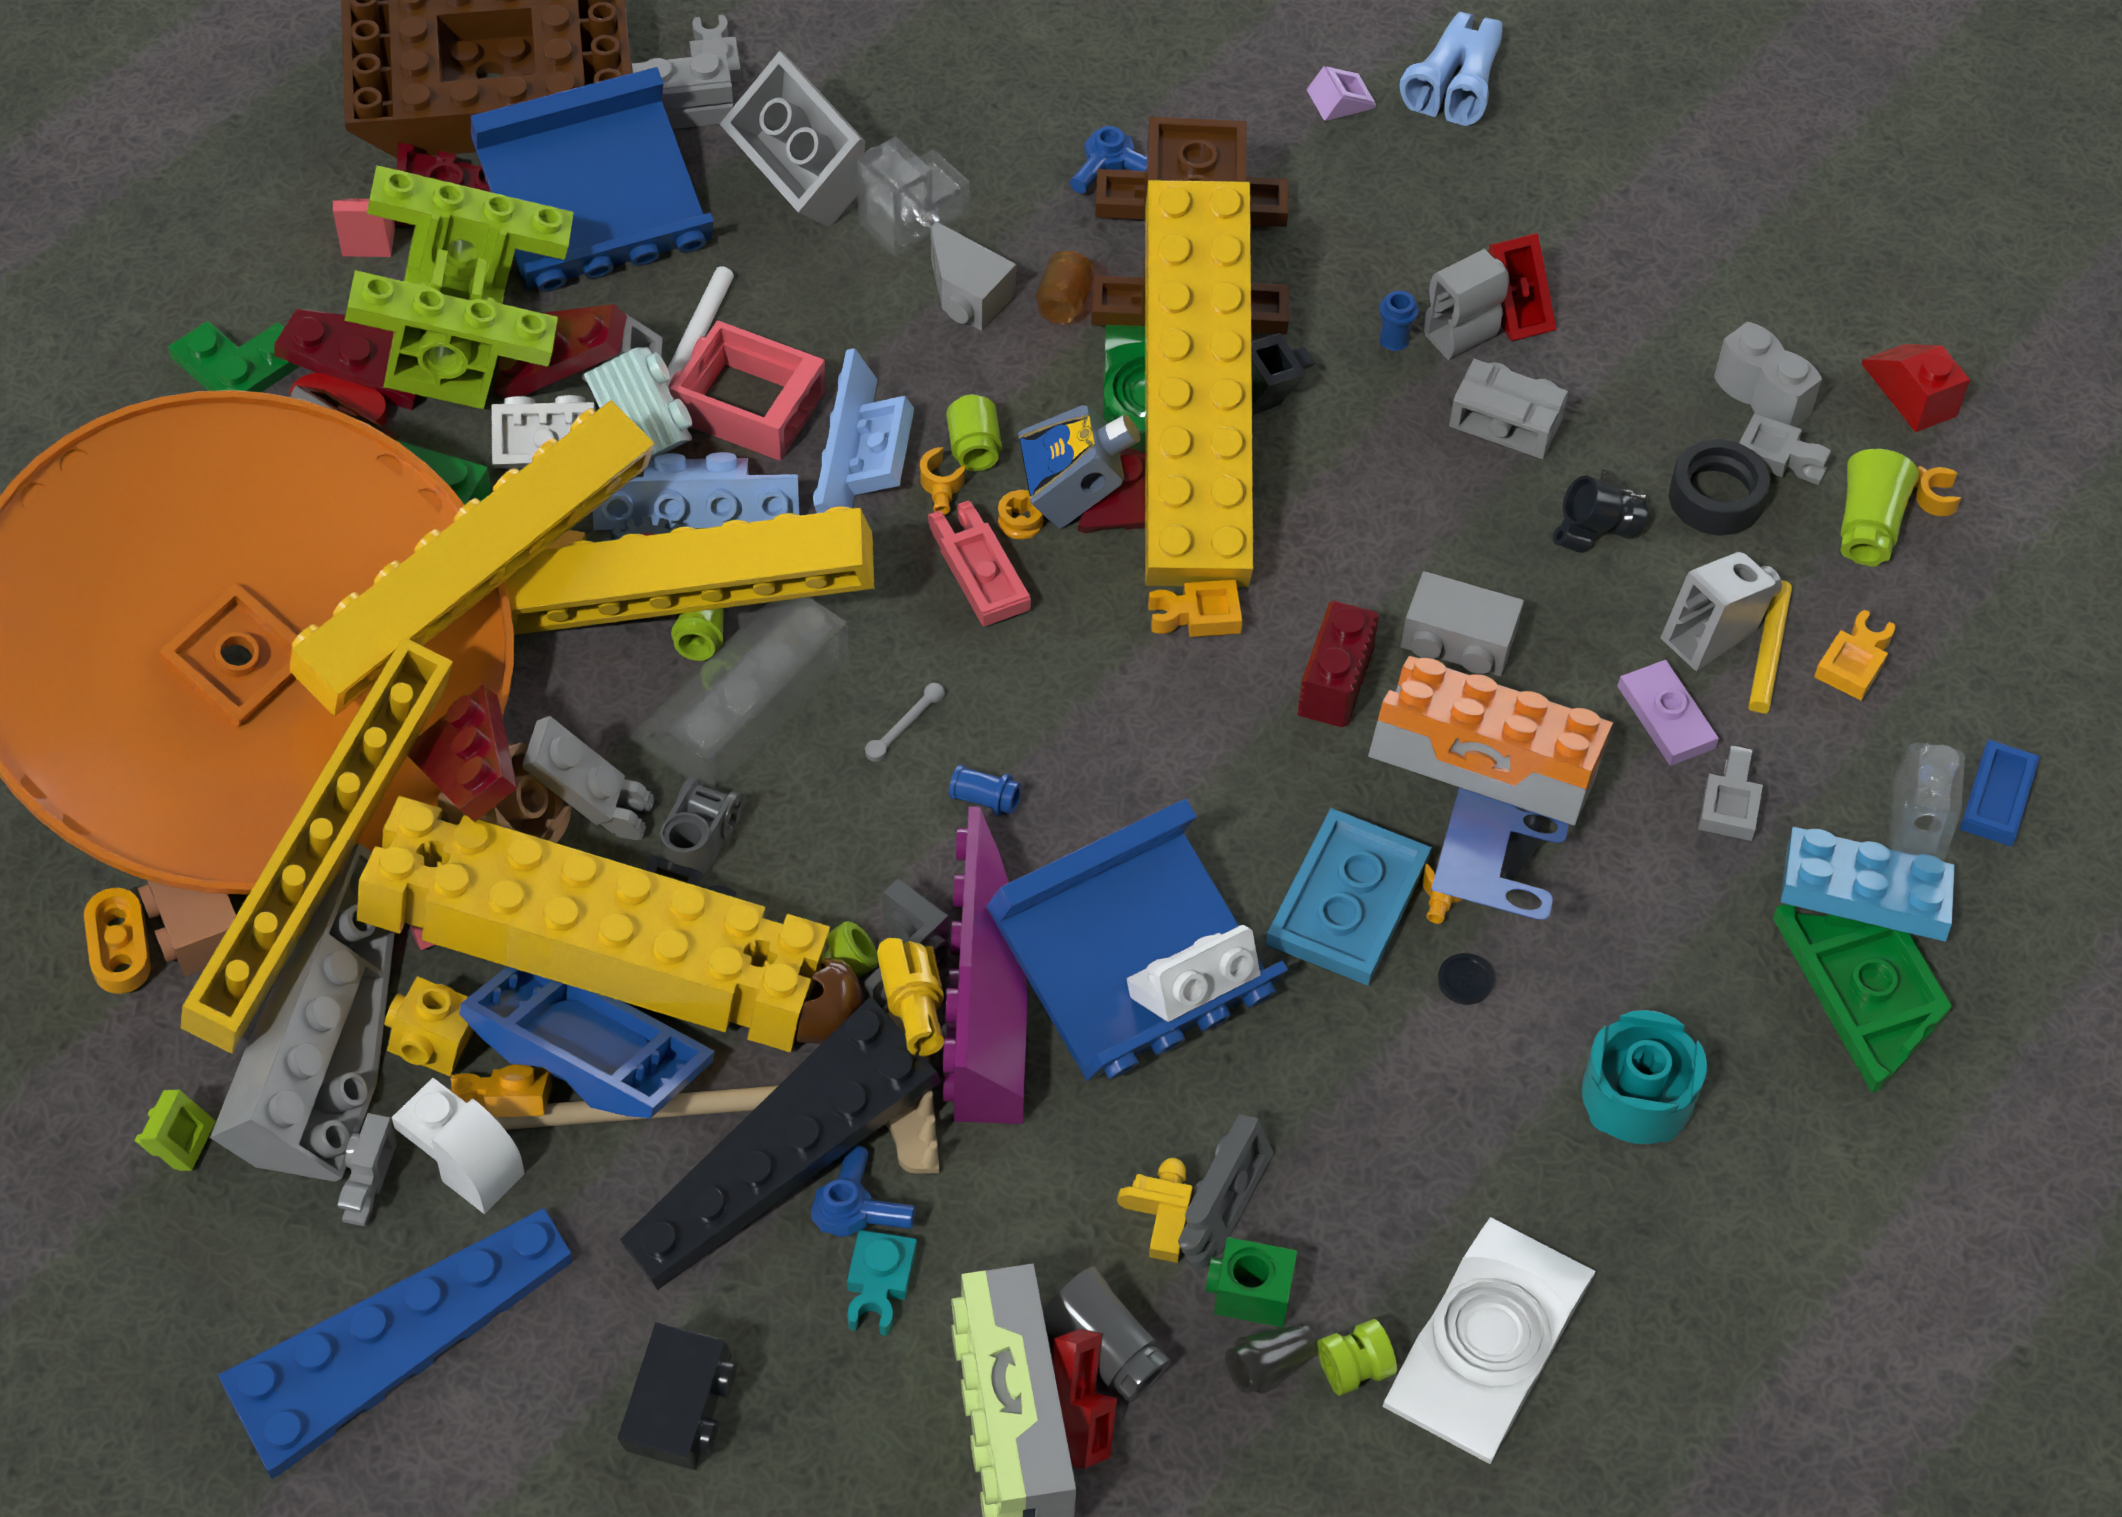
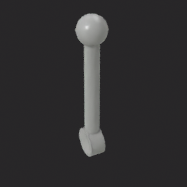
M938 683L927 685L924 690V696L880 740H872L865 746L866 757L875 762L883 760L886 757L887 748L931 703L942 701L945 694L943 687Z

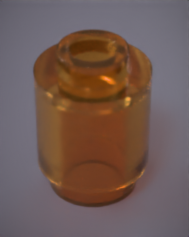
M1059 251L1052 254L1047 262L1036 293V301L1041 316L1052 323H1070L1083 310L1095 270L1092 263L1082 254L1075 251Z

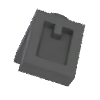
M900 879L895 880L883 892L884 922L887 929L895 938L902 939L904 943L912 941L920 943L925 947L933 946L936 963L938 964L949 947L948 915ZM879 967L865 981L864 990L865 1001L873 997L882 1008L887 1003Z

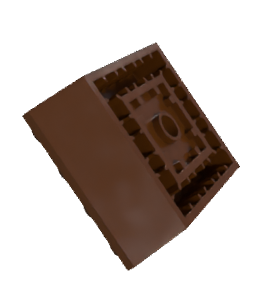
M341 0L344 119L346 131L397 158L398 142L414 145L415 152L436 156L439 151L451 154L474 153L476 149L471 138L472 115L632 73L625 0ZM490 73L501 75V77L480 79L482 76Z

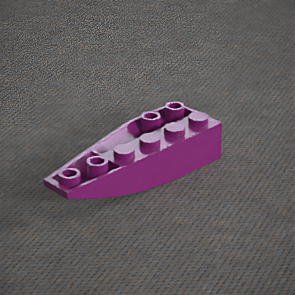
M969 806L968 827L957 828L956 860L965 861V874L954 875L953 907H963L962 921H952L951 954H960L959 969H950L949 988H947L946 995L947 1027L943 1053V1101L954 1102V1122L1023 1124L1027 1029L1026 975L986 908L998 889L1009 882L1000 853L980 807Z

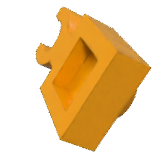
M1236 579L1184 583L1183 595L1178 596L1168 590H1155L1149 593L1148 609L1167 611L1164 614H1152L1151 630L1154 633L1165 634L1174 631L1179 625H1188L1189 637L1241 634L1242 615Z
M1863 610L1857 615L1851 635L1840 630L1818 664L1814 678L1862 701L1884 666L1888 653L1883 650L1889 646L1895 631V624L1891 622L1881 632L1870 631L1866 627L1870 612L1867 610Z
M513 1064L503 1069H493L491 1077L481 1078L478 1075L469 1073L452 1075V1090L450 1091L466 1103L473 1098L493 1117L544 1116L552 1091L551 1073L545 1068H532L528 1065Z

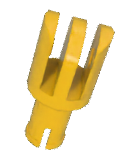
M887 938L879 944L877 956L888 1008L893 1015L902 1018L908 1051L915 1055L919 1048V1056L932 1055L938 1052L944 1044V1037L936 1010L944 1000V994L933 946L925 947L920 943L912 941L903 944L900 938Z

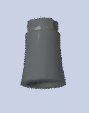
M1096 1266L1089 1267L1075 1276L1051 1299L1043 1310L1046 1332L1053 1338L1078 1329L1102 1333L1097 1376L1109 1388L1115 1387L1128 1402H1133L1136 1398L1143 1395L1161 1378L1163 1372L1170 1365V1359L1156 1347L1157 1341L1122 1304Z

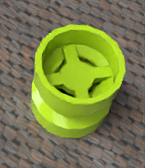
M1376 1319L1356 1325L1353 1333L1347 1336L1335 1333L1317 1341V1352L1321 1367L1334 1393L1338 1396L1357 1390L1360 1382L1370 1378L1377 1382L1396 1375L1397 1364L1392 1345L1384 1328Z

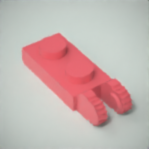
M968 500L957 504L958 519L965 530L956 534L940 510L928 515L929 528L941 548V553L983 627L1030 610V595L988 522L984 523L972 502Z

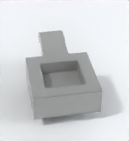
M1755 413L1739 442L1756 452L1765 462L1769 473L1782 477L1786 468L1789 467L1798 478L1820 485L1826 473L1827 467H1824L1831 451L1820 444L1800 441L1802 429Z
M1731 745L1728 760L1725 762L1723 776L1709 774L1704 791L1698 830L1752 841L1756 829L1763 785L1747 782L1752 756L1751 749Z

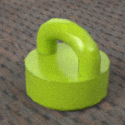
M846 921L829 932L827 939L829 948L823 959L835 958L843 960L851 966L858 979L877 967L878 956L875 946L865 931L857 924Z

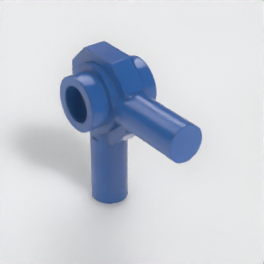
M1113 126L1102 127L1099 130H1095L1084 143V153L1087 161L1072 177L1070 186L1079 194L1085 193L1097 179V169L1122 170L1126 168L1130 171H1145L1146 156L1134 151L1131 137L1124 134L1119 128Z
M855 1145L845 1153L838 1180L831 1181L817 1189L811 1208V1216L813 1222L822 1232L845 1237L865 1228L867 1223L913 1229L916 1207L913 1205L872 1200L871 1195L861 1185L869 1153L865 1148Z

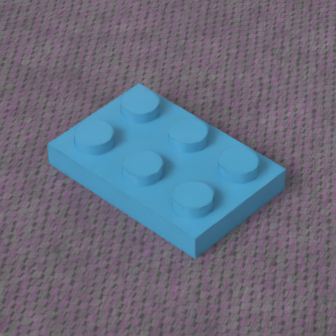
M1330 808L1267 932L1266 945L1368 986L1424 872L1425 864L1430 859L1432 847Z
M1792 827L1787 845L1780 902L1946 942L1952 925L1954 864L1943 862L1939 858L1927 854L1916 856L1891 850L1876 842L1867 841L1861 843L1835 837L1821 829L1806 830Z

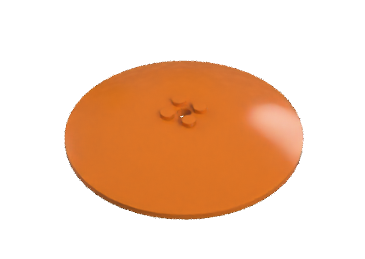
M224 390L196 391L163 396L126 406L96 418L65 435L29 463L0 495V778L12 794L40 822L69 844L102 863L135 877L170 887L205 893L248 895L372 689L371 687L334 717L289 671L293 641L310 625L316 624L320 627L334 616L333 611L345 597L353 592L361 595L372 587L378 573L389 563L395 560L402 563L413 555L418 542L430 531L438 529L442 532L454 523L455 515L464 506L463 502L452 488L424 461L399 442L374 427L331 408L301 399L270 393ZM504 582L424 645V647L453 662L447 688L419 735L443 717L455 700L461 696L470 695L482 684L486 685L498 696L503 717L509 698L514 666V631L510 601ZM240 645L250 651L252 659L244 665L235 666L227 663L222 658L221 652L228 646ZM406 756L356 844L360 843L370 851H373L375 846L382 848L383 828L398 796L438 807V797L441 790L408 756Z

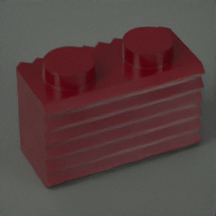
M1335 600L1329 602L1301 681L1298 716L1341 728L1349 725L1355 701H1357L1366 669L1374 651L1379 616L1375 611Z

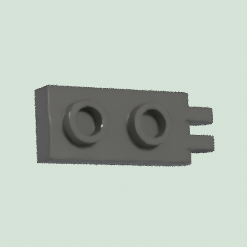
M1238 1114L1229 1133L1220 1139L1215 1159L1207 1174L1193 1189L1191 1203L1185 1213L1187 1224L1178 1240L1189 1266L1193 1269L1206 1267L1211 1257L1217 1256L1222 1252L1226 1245L1227 1237H1230L1274 1153L1258 1118Z

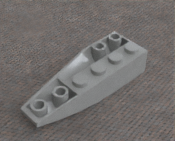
M360 843L354 845L285 963L247 1043L210 1136L212 1140L256 1168L333 1182L342 1179L346 1169L345 1156L349 1140L353 1133H359L377 1085L395 932L357 921L359 879L372 851Z

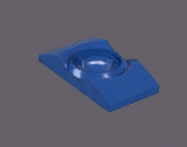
M508 966L464 1000L460 1006L459 1014L510 1064L543 1067L556 1078L566 1081L590 1108L628 1117L652 1118L713 1062L715 1055L714 1050L622 1001Z

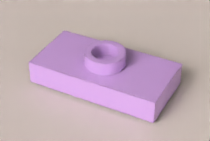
M1667 660L1620 676L1617 687L1670 766L1716 749L1719 740L1718 736Z

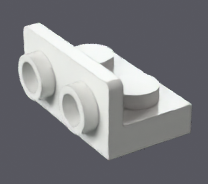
M565 395L556 397L555 403H535L534 398L515 396L504 399V404H492V465L494 469L526 467L532 462L534 453L543 443L551 438L559 441L567 435L573 422L584 411L590 408L597 411L594 402H586V398L582 396Z
M1241 925L1222 935L1217 933L1205 936L1195 941L1193 946L1177 954L1150 963L1146 969L1126 978L1130 998L1169 1022L1260 976L1253 931L1245 925Z

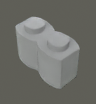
M1483 249L1433 275L1429 287L1431 307L1427 309L1424 317L1425 336L1448 360L1496 336L1499 332L1503 316L1501 303L1506 297L1509 283V275L1504 264L1500 260L1494 259Z
M1746 322L1724 338L1714 374L1716 382L1727 394L1738 401L1750 404L1755 414L1797 427L1811 416L1822 381L1819 372L1810 362L1795 353L1785 351L1781 342L1770 331L1751 322Z

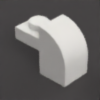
M434 1078L392 1116L394 1128L437 1161L442 1182L484 1214L525 1174L519 1150L500 1123L473 1098L468 1103L464 1102Z

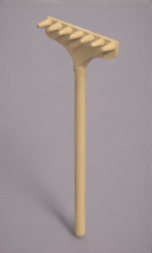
M889 1010L887 1015L905 1034L902 1018L893 1015ZM928 1055V1056H924V1057L927 1059V1061L930 1063L929 1055ZM778 1086L678 1093L652 1118L751 1111ZM931 1089L884 1124L891 1131L897 1148L899 1165L909 1173H939L933 1093ZM585 1101L547 1104L544 1116L494 1117L505 1130L650 1119L628 1117L590 1108Z

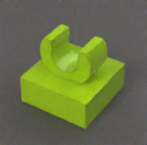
M180 1089L163 1090L156 1106L150 1109L147 1114L150 1118L142 1134H138L134 1141L152 1156H159L173 1169L192 1171L216 1121Z

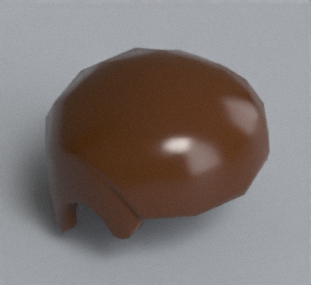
M822 959L820 971L813 974L812 978L820 983V988L815 989L810 996L813 1000L805 1002L802 1006L797 1032L798 1042L822 1044L863 1004L862 989L858 978L851 966L841 959Z

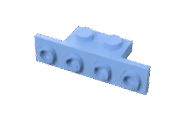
M855 348L846 350L842 372L838 376V392L834 410L830 414V430L826 449L822 453L818 487L813 495L814 507L817 513H824L830 508L839 506L852 508L855 495L900 486L914 407L906 396L874 402L878 379Z
M727 452L712 453L707 455L706 459H685V456L676 453L661 454L656 456L654 460L649 461L648 467L644 470L643 477L633 478L593 510L594 530H613L616 526L620 530H626L625 521L633 519L635 525L640 526L643 525L642 517H651L652 525H658L660 518L667 519L671 529L675 524H678L680 527L710 528L722 526L724 523L732 520L755 522L774 519V517L785 513L799 515L798 474L749 475L748 458H737L735 454Z

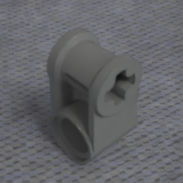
M692 776L688 777L680 789L676 803L661 826L662 859L703 872L701 877L703 878L710 870L725 840L731 836L740 819L744 803L743 794L736 791L726 794L702 786L701 779Z

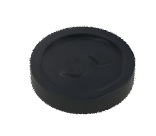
M1469 953L1455 954L1447 958L1440 966L1438 973L1439 988L1448 999L1455 1003L1463 1005L1477 1004L1486 999L1493 988L1494 974L1491 967L1485 960Z

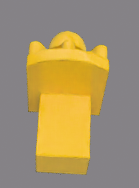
M1168 1158L1160 1165L1157 1173L1159 1179L1137 1174L1132 1187L1121 1188L1117 1196L1118 1204L1125 1209L1156 1215L1149 1257L1175 1263L1179 1261L1181 1247L1178 1240L1187 1223L1185 1213L1191 1203L1192 1186L1182 1184L1186 1180L1187 1171L1183 1162L1177 1158Z

